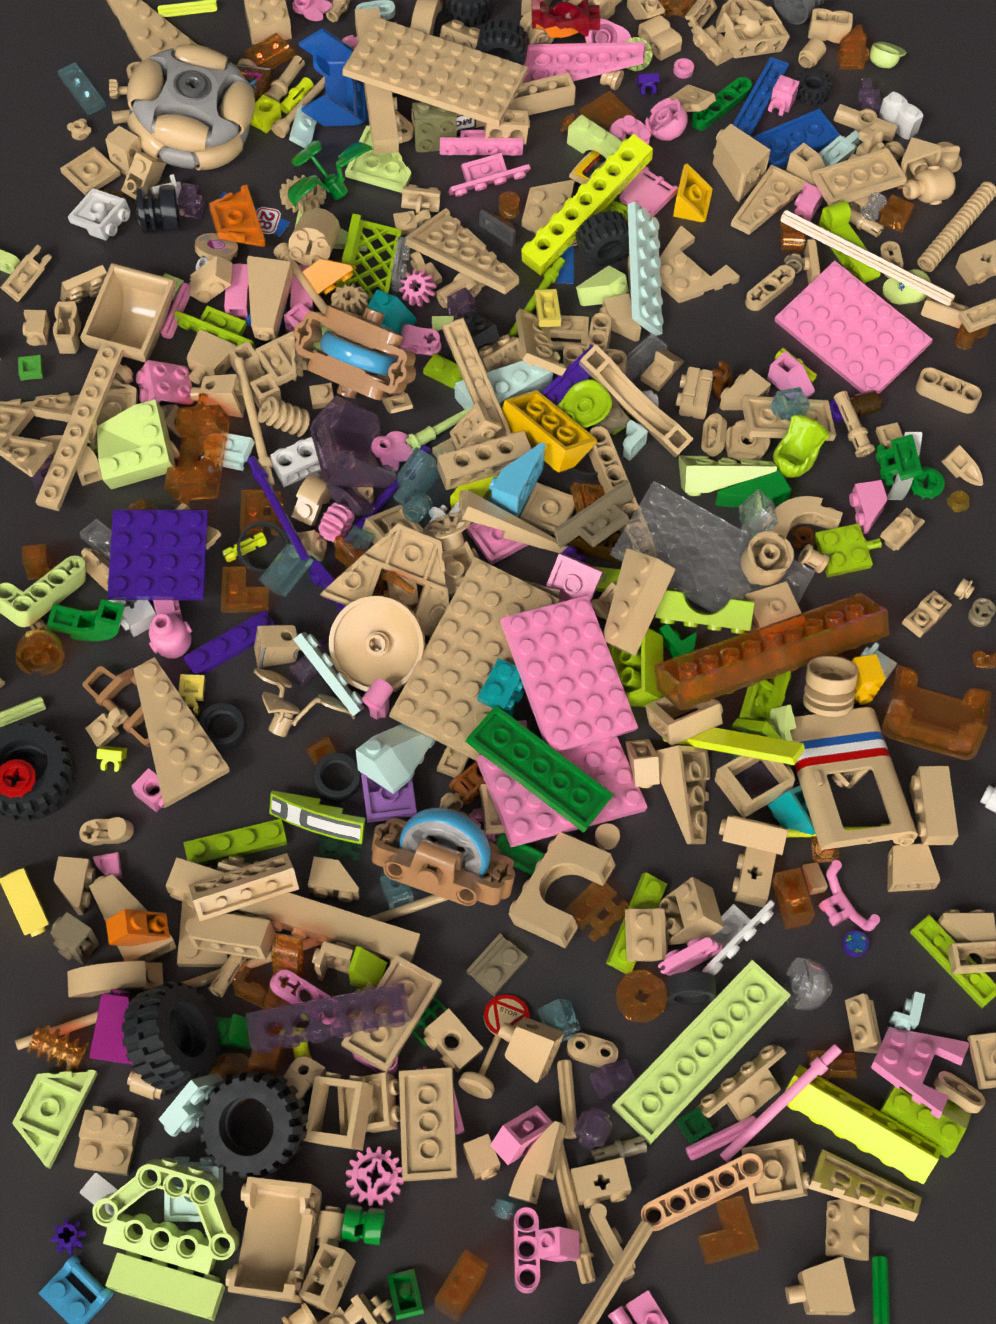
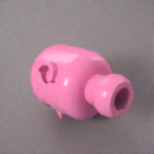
M160 613L151 621L149 627L151 642L149 645L155 654L159 653L168 659L183 656L191 646L190 633L193 631L186 621L183 622L179 617L173 614Z

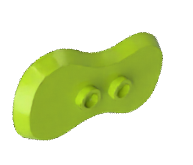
M584 380L573 385L557 407L585 429L601 422L608 415L612 407V399L603 385L594 380Z

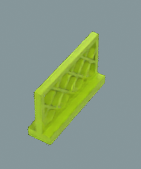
M352 214L342 262L355 266L362 263L367 271L358 275L356 270H354V278H350L345 282L340 280L337 282L336 287L343 288L344 283L350 286L358 281L368 296V302H370L374 296L370 290L379 286L383 292L388 293L402 230L360 220L361 215ZM362 229H371L375 235L366 238L362 233ZM391 234L395 235L396 238L394 241L387 243L382 236ZM379 239L383 247L375 250L370 242ZM366 245L371 253L362 256L358 248ZM387 250L391 258L383 261L378 254ZM375 257L379 265L371 268L366 260ZM383 268L387 277L379 280L374 272ZM371 275L375 283L367 287L362 278Z

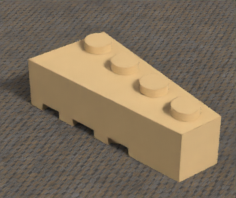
M626 548L603 633L606 643L636 656L675 572V568L655 557Z

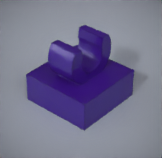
M659 73L640 74L637 76L636 87H641V96L645 95V88L647 87L652 90V95L656 94V86L660 82Z

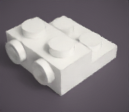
M92 188L70 213L68 219L70 223L86 228L89 235L107 240L109 236H114L117 233L118 226L122 221L126 222L129 219L131 211L125 199Z

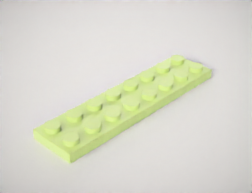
M752 960L612 1105V1108L640 1135H643L644 1139L651 1145L791 995Z

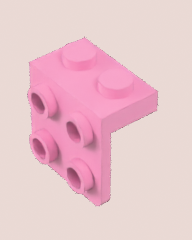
M147 360L136 375V382L140 390V402L144 403L155 399L158 404L162 400L192 405L194 401L191 400L190 395L192 384L189 379V369L186 366Z

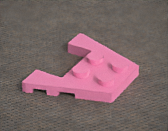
M889 1027L871 1068L898 1089L903 1087L913 1095L912 1100L919 1105L924 1103L932 1110L931 1114L940 1119L949 1096L924 1085L923 1081L935 1054L961 1065L970 1043Z

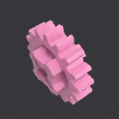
M368 1147L367 1155L363 1156L362 1153L358 1152V1161L350 1160L349 1163L353 1170H346V1176L352 1179L348 1180L346 1185L350 1188L354 1187L350 1195L351 1197L359 1195L358 1203L360 1205L367 1200L369 1208L373 1207L374 1202H378L380 1208H382L383 1200L387 1199L392 1203V1194L400 1195L401 1193L397 1185L404 1184L402 1178L398 1177V1175L402 1174V1167L396 1168L400 1161L398 1157L390 1159L392 1155L390 1150L384 1155L382 1154L381 1147L377 1148L376 1153H372L370 1147ZM372 1160V1163L369 1166H367L366 1168H361L362 1165H364L366 1162ZM383 1162L389 1165L393 1174L384 1170L382 1167ZM377 1167L380 1178L376 1180L373 1188L371 1178L368 1176H373ZM357 1181L365 1183L367 1193L359 1187ZM383 1187H389L385 1192L378 1194V1191Z

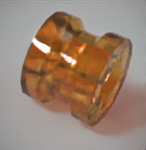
M511 191L500 195L498 212L503 218L512 219L519 214V196Z

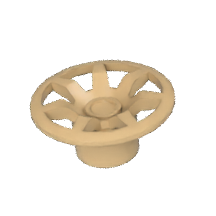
M462 513L447 514L427 524L423 529V534L439 539L443 550H454L464 544L462 531L471 524V521L463 520ZM455 517L454 521L450 522V518ZM444 520L445 524L442 525L439 521Z

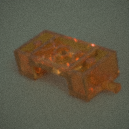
M205 393L198 394L196 406L178 408L175 429L182 436L177 467L167 468L164 489L176 501H180V504L190 505V500L218 498L231 418L220 405H206L208 395ZM201 454H206L200 461H197Z

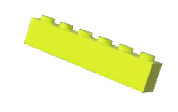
M799 1065L785 1091L808 1069ZM816 1076L787 1104L790 1109L800 1111L808 1116L812 1122L832 1130L837 1137L847 1139L854 1143L861 1151L876 1156L883 1164L903 1172L910 1180L924 1184L939 1160L942 1149L940 1146L820 1076Z

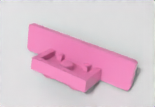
M461 130L460 138H440L441 155L492 156L499 153L510 156L523 155V138H485L484 130Z
M502 153L464 163L461 165L466 183L452 186L448 193L449 196L455 194L456 197L467 194L468 190L471 189L480 191L486 189L489 184L501 185L507 182L506 179L513 177L515 180L526 177V173L531 168L528 164L507 170Z

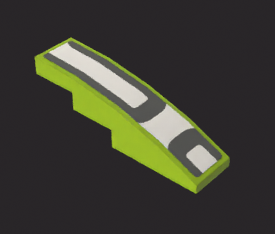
M278 791L271 792L269 814L314 833L362 844L366 818L342 814L343 808L320 805L321 799Z

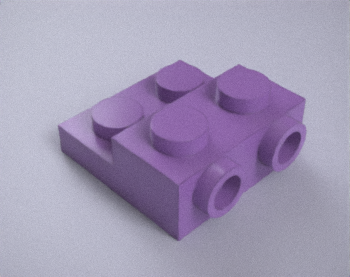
M361 773L367 823L391 818L412 817L417 813L412 779L393 794Z

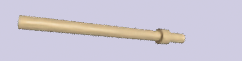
M242 357L234 359L259 457L257 461L266 470L268 481L273 486L275 483L271 471L273 467L271 458L267 455Z

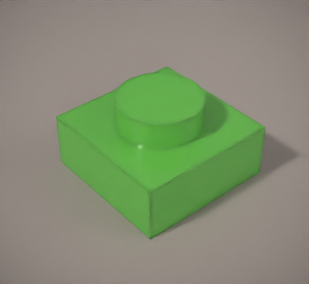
M41 355L18 357L21 381L43 378Z

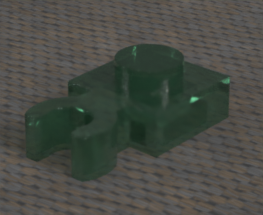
M320 834L317 857L343 862V856L348 855L353 860L361 859V853L353 852L352 849L356 846L362 847L363 844L345 842L344 840Z

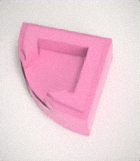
M118 852L93 857L98 870L105 876L113 874L116 879L122 878L120 855Z

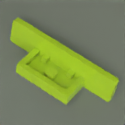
M209 306L204 310L200 320L177 310L174 312L177 324L185 330L192 329L198 333L201 329L237 346L249 341L253 349H256L253 341L241 337L247 327L246 321Z
M788 662L774 667L770 682L759 675L751 676L739 718L756 721L766 720L769 722L771 709L782 707L785 700V693L791 678L793 665Z

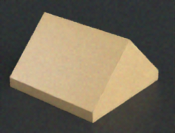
M911 137L901 163V170L907 180L915 179V176L920 171L926 170L928 166H937L942 147ZM903 185L897 186L898 190L903 188Z

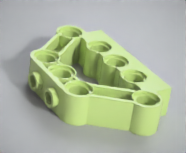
M171 1158L148 1161L138 1169L133 1179L115 1193L105 1195L93 1207L92 1214L94 1220L98 1224L107 1227L103 1244L205 1274H209L214 1269L216 1259H228L238 1249L241 1237L231 1224L220 1195L221 1184L217 1177L205 1173V1169L199 1166L189 1165L184 1167L178 1165V1161ZM148 1169H152L157 1173V1181H152L148 1178ZM174 1177L182 1179L184 1183L183 1189H179L174 1185ZM201 1184L209 1188L210 1196H203L200 1193L199 1186ZM156 1188L163 1189L167 1196L171 1198H179L184 1195L190 1197L191 1201L196 1205L208 1238H205L203 1233L197 1229H190L185 1232L179 1230L170 1221L158 1224L154 1223L146 1214L130 1216L124 1214L127 1207L146 1192ZM106 1203H109L114 1207V1215H110L106 1212ZM134 1223L142 1227L143 1235L135 1233L133 1229ZM159 1231H164L168 1234V1243L163 1242L159 1238ZM219 1237L228 1239L230 1248H223L219 1244ZM185 1239L193 1240L195 1250H190L186 1247Z

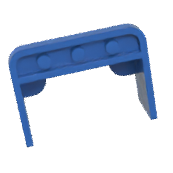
M324 28L300 41L299 46L313 55L314 69L325 76L326 93L324 96L301 108V112L325 127L355 126L366 122L368 114L364 82L343 76V68L354 49Z

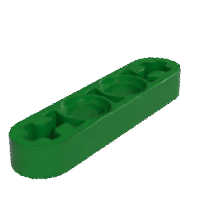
M739 77L715 95L716 101L710 104L707 109L693 112L692 126L697 130H705L742 102L751 93V80L746 77ZM724 96H731L734 99L728 101L724 99ZM716 106V107H718L720 110H719V111H712V110L710 109V107Z

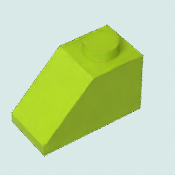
M356 946L348 969L350 985L363 988L370 983L377 987L388 969L387 962L362 947Z

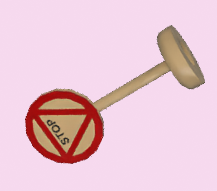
M507 994L496 996L485 1007L484 1022L488 1030L495 1037L479 1073L464 1072L458 1081L459 1086L473 1096L488 1099L494 1093V1084L485 1077V1073L501 1039L498 1033L502 1025L506 1022L516 1028L524 1019L530 1018L528 1007L516 996Z

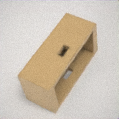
M996 941L951 944L947 949L951 974L996 972ZM972 953L978 954L982 959V964L970 965L967 960L968 955Z

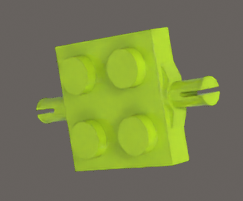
M859 523L816 532L814 535L817 551L829 556L828 564L825 567L827 577L871 568L873 563L869 550L882 547L880 538L869 541L864 538Z

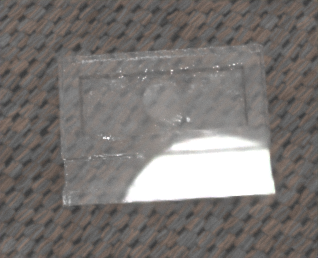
M403 237L397 238L391 270L392 291L400 292L399 288L402 287L400 280L403 277L406 278V260H409L410 247H407L406 238Z

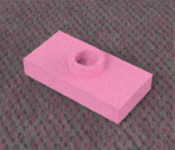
M646 1291L624 1306L635 1324H669L649 1291Z

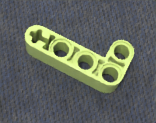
M79 556L66 558L24 592L11 583H1L0 613L20 627L32 625L49 612L53 604H59L85 583V560Z

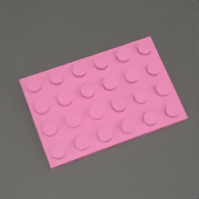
M836 261L828 266L775 317L777 324L861 393L870 390L881 393L932 343L931 337Z
M588 595L502 617L500 620L502 629L545 743L558 753L638 729Z
M617 736L560 753L614 794L590 826L641 813L647 809V804L639 786L635 787L630 765ZM478 755L476 761L511 847L555 836L560 832L566 833L578 829L483 755Z

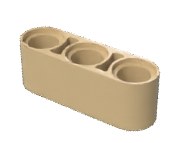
M931 367L921 371L916 384V391L920 395L966 414L975 411L982 395L979 387Z

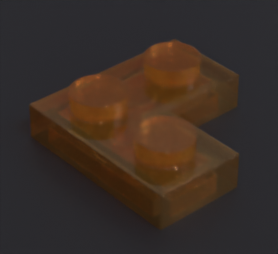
M222 567L221 612H262L264 610L269 612V587H246V567Z
M743 1196L716 1202L715 1205L723 1230L698 1237L705 1264L709 1265L758 1251L759 1247Z

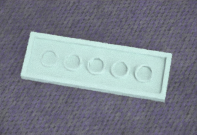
M636 202L628 204L632 319L651 334L657 336L663 334L662 325L664 323L661 310L663 300L660 287L662 280L660 277L661 261L659 258L660 241L658 239L659 222L645 208H642Z

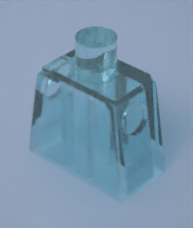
M418 447L415 448L396 476L399 487L393 495L396 501L404 505L409 497L416 501L420 500L440 476L435 458Z

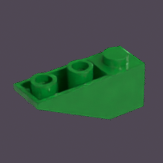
M778 468L775 472L720 489L717 493L715 504L716 506L770 509L787 501L791 489Z

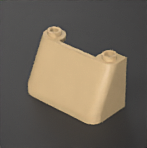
M247 1177V1183L242 1186L241 1200L245 1202L248 1211L239 1263L234 1264L233 1268L229 1269L226 1275L228 1292L302 1304L304 1300L299 1296V1293L312 1265L316 1240L315 1234L322 1202L321 1191L312 1184Z

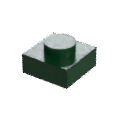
M699 1107L675 1122L689 1145H692L713 1131V1128Z

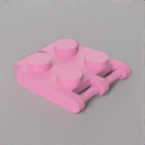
M645 166L620 193L621 196L619 198L621 199L619 201L626 206L629 203L636 202L654 217L677 194L679 187L676 185L673 187L664 181L662 176H656Z
M701 937L695 938L687 943L688 947L679 952L677 949L666 954L664 962L660 963L658 968L663 969L661 973L669 976L686 972L717 955L723 949V945L708 937L701 939Z

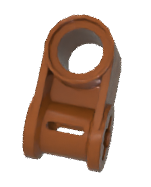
M477 761L467 770L457 775L449 784L451 790H455L460 794L465 805L473 802L480 795L479 788L481 784H486L484 778L478 775L480 768Z

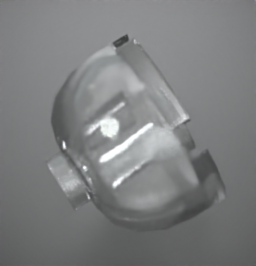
M796 958L791 963L786 974L791 976L789 985L784 984V989L791 995L786 1001L787 1005L797 1010H814L819 1008L832 992V983L826 968L817 961L807 958Z

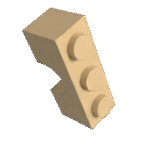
M249 341L229 350L231 366L236 374L237 370L234 359L243 358L253 400L259 409L269 397L281 400L279 387L270 373L265 375L260 365L259 357Z

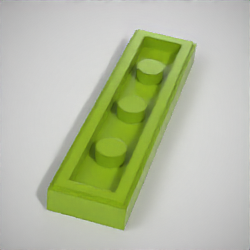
M930 915L910 931L914 938L981 1008L996 997V983L985 972L951 974L947 949L956 942ZM968 955V963L970 965H977Z

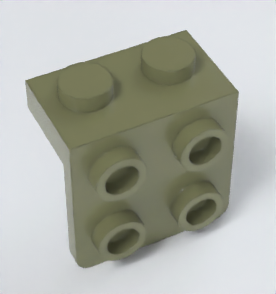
M424 102L412 103L415 123V149L417 152L440 151L441 137L457 138L456 113Z

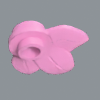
M294 0L292 3L294 12L303 14L306 19L311 21L323 20V14L327 13L332 7V3L326 0Z
M393 431L385 437L378 436L371 444L372 452L376 457L380 458L381 464L386 469L397 472L399 462L410 461L415 456L413 449L406 444L408 435L403 432Z

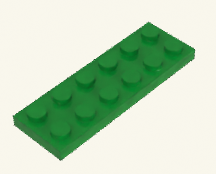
M495 706L465 741L583 833L614 796L605 787L498 706Z

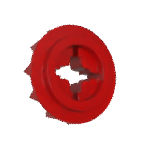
M19 759L10 760L1 765L0 793L12 799L13 797L22 798L25 793L31 792L34 783H36V773L33 767L28 762ZM19 772V777L22 781H17L13 787L12 781L8 779L15 778Z

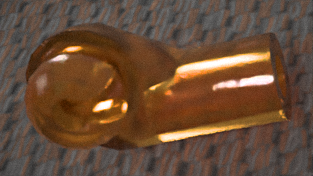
M981 651L974 652L972 662L975 666L986 669H994L996 667V651L991 656L986 655L985 652L981 653Z

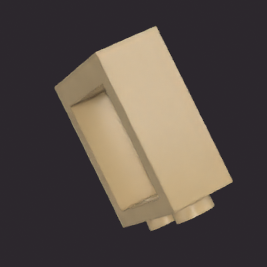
M696 683L645 705L649 725L671 746L723 724L721 717L723 708L720 702L713 699L706 690H703ZM696 708L699 709V710H697V711H695V712H693V713H690V714H688V715H686V716H684V717H681V718H679V719H677V720H674V719H673V718H675V717H677V716H679V715H682V714H684V713H686V712H689V711H691V710H693V709H696Z
M742 755L718 768L715 782L743 818L776 800L788 790H791L795 781L792 770L788 766L785 767L783 763ZM762 761L779 784L752 800L734 776Z
M729 814L727 819L722 820L719 834L724 835L722 841L782 855L788 828Z
M326 1072L325 1077L315 1076L308 1112V1122L305 1128L307 1129V1135L303 1141L363 1151L374 1085L365 1083L364 1077L349 1075V1080L341 1079L342 1075L329 1072ZM329 1086L355 1089L347 1136L321 1132Z

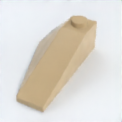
M678 745L657 750L659 779L686 843L706 844L708 816L704 811V803L709 801V793L705 791L706 780H710L707 749Z

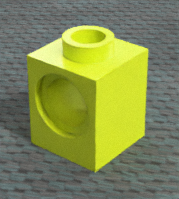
M263 94L255 103V110L250 124L268 133L272 129V125L282 118L280 103Z

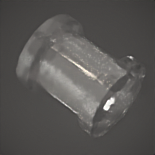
M872 192L868 197L869 201L861 208L860 212L865 219L876 221L879 217V211L886 205L887 200L880 193Z

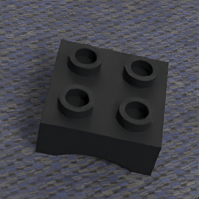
M473 311L462 316L476 349L483 344L494 343L500 339L494 323ZM443 329L439 330L441 346L445 349H450Z

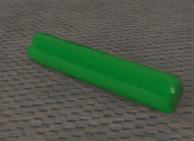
M874 1256L872 1258L873 1324H890L888 1258L885 1256Z

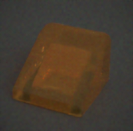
M326 736L304 748L315 766L326 754L336 752L329 737Z

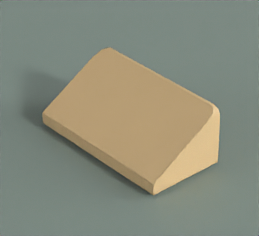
M928 296L921 315L961 329L963 324L958 315L961 311L969 309V307L956 302H952L950 306H947Z

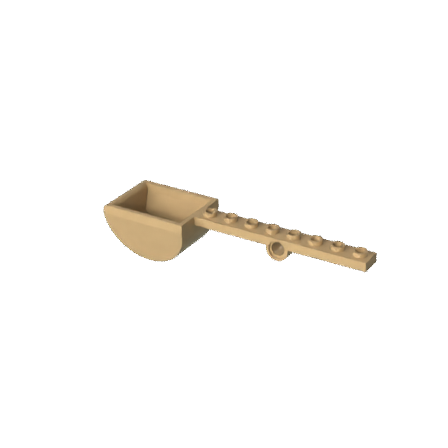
M111 263L80 336L86 346L96 349L98 352L35 501L38 506L56 511L60 510L87 442L91 443L96 436V420L122 357L146 363L153 353L172 302L176 286L174 279Z

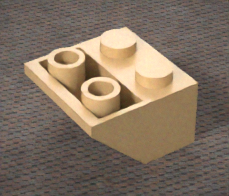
M691 877L659 903L658 908H664L667 920L665 932L668 945L688 943L698 937H701V939L710 938L724 927L713 888L694 877Z

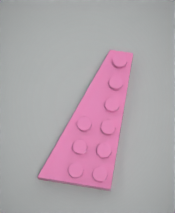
M645 42L529 44L524 66L528 67V71L522 83L569 73L572 81H577L643 64L646 45Z

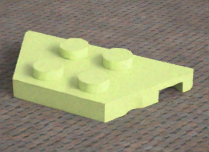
M95 1070L78 1073L68 1071L60 1072L59 1074H37L12 1122L43 1164L51 1169L98 1075Z

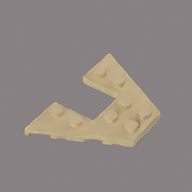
M62 393L60 395L37 396L34 401L22 402L21 399L7 402L0 401V456L30 477H33L54 450L53 444L48 441L18 437V435L34 416L69 422L79 395L70 396L69 393Z
M396 524L323 590L320 595L347 606L360 598L372 596L381 569L423 586L414 614L421 623L424 636L431 639L449 605L448 589L444 576L445 566L442 560V543L440 540Z

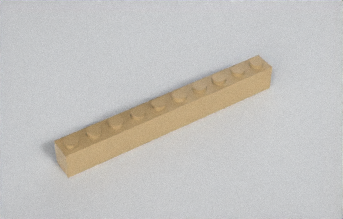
M176 858L166 883V888L174 899L184 901L185 898L193 900L188 885L224 874V872ZM204 889V890L198 891V892H196V894H197V893H200V892H203V891H206V890H208V889ZM291 893L279 895L227 913H239L252 918L257 916L264 917L270 920L275 931L285 929L291 931V934L297 938L306 939V937L316 939V943L322 945L323 941L334 945L336 942L348 945L353 950V953L356 946H359L380 959L390 962L389 965H391L396 955L412 963L420 940L419 933Z

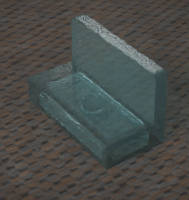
M287 544L260 577L259 581L275 595L287 596L314 560L309 557L307 560L302 561L295 548L291 544Z

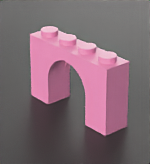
M237 263L233 264L231 286L225 290L224 308L225 313L246 320L249 315L250 302L247 264ZM302 264L298 265L302 271H305L307 268H309L308 266H304ZM293 275L289 290L291 294L290 309L300 302L307 309L314 312V301L296 276Z

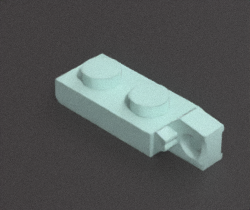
M853 131L847 137L840 135L819 152L825 167L843 162L857 149L856 145L859 144V133L857 131Z

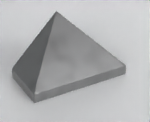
M482 209L479 212V226L513 247L515 245L516 230L512 221Z

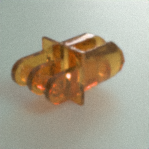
M829 1049L807 1051V1056H810L808 1067H811L810 1063L817 1056L821 1057ZM841 1052L828 1065L829 1069L820 1077L825 1080L829 1078L856 1079L857 1072L848 1071L857 1068L856 1061L852 1060L856 1058V1052Z

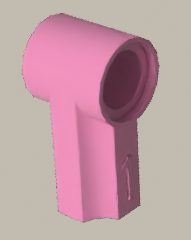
M379 678L374 680L362 698L370 710V716L377 720L382 717L386 718L389 714V697L393 692L392 686Z

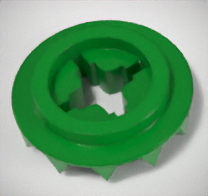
M924 466L921 467L923 475L913 478L910 489H912L914 495L921 496L922 500L924 498L932 500L935 496H940L945 482L940 472L934 468ZM926 478H928L927 481L929 486L925 489L923 487V482Z

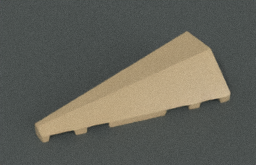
M469 490L460 491L459 510H462L463 520L502 530V538L549 551L562 553L569 547L565 545L560 548L557 540L473 492Z

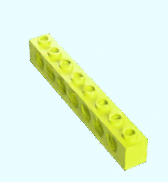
M635 134L629 139H624L615 154L611 153L606 159L605 164L593 172L591 179L579 187L578 193L573 198L569 197L560 212H555L550 218V222L537 231L536 237L531 242L525 243L521 250L522 262L542 276L576 240L575 235L579 226L592 215L603 212L652 160L653 148ZM611 173H616V174H618V175L612 176V175H610V174H611ZM601 187L604 190H596V188ZM583 202H589L590 204H589V205H583L582 203H583ZM569 217H575L576 219H575V220H569L568 218H569ZM560 231L562 234L556 235L554 232ZM547 246L548 249L542 250L540 247Z

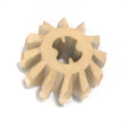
M344 283L343 288L337 287L336 293H332L331 305L352 314L363 316L368 305V296L363 291L362 286L356 288L354 283L351 286H347Z

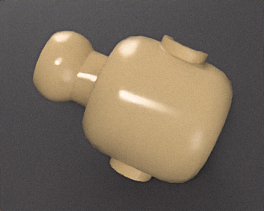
M940 165L928 166L926 170L920 171L915 176V179L907 180L902 190L907 199L913 200L918 198L924 203L937 205L942 204V200L948 199L953 195L956 181L953 172L949 168Z

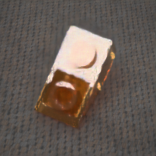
M858 24L840 40L837 52L839 70L863 69L865 61H868L869 49L865 46L867 36L866 33H863L862 24Z

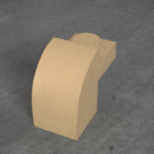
M319 473L310 474L297 492L296 497H298L291 517L314 526L322 505L330 502L337 482Z

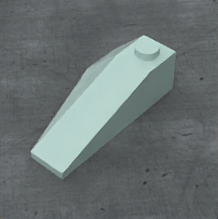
M404 724L398 725L373 736L356 749L358 771L394 794L412 779L417 765L422 763L424 754L428 748L433 746L436 740Z

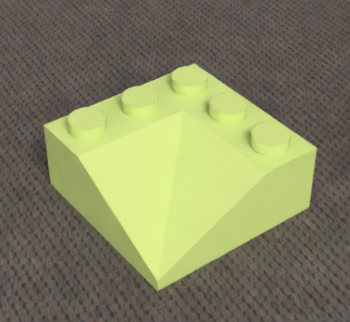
M155 399L133 405L97 426L98 460L103 481L110 489L177 471L164 412Z

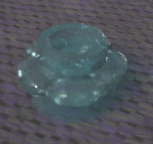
M496 1198L495 1204L491 1205V1208L495 1210L494 1215L499 1218L510 1220V1217L516 1214L517 1204L507 1200Z

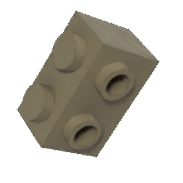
M68 912L54 922L50 932L55 940L53 944L59 948L58 952L66 959L71 960L74 958L83 965L100 945L92 929Z

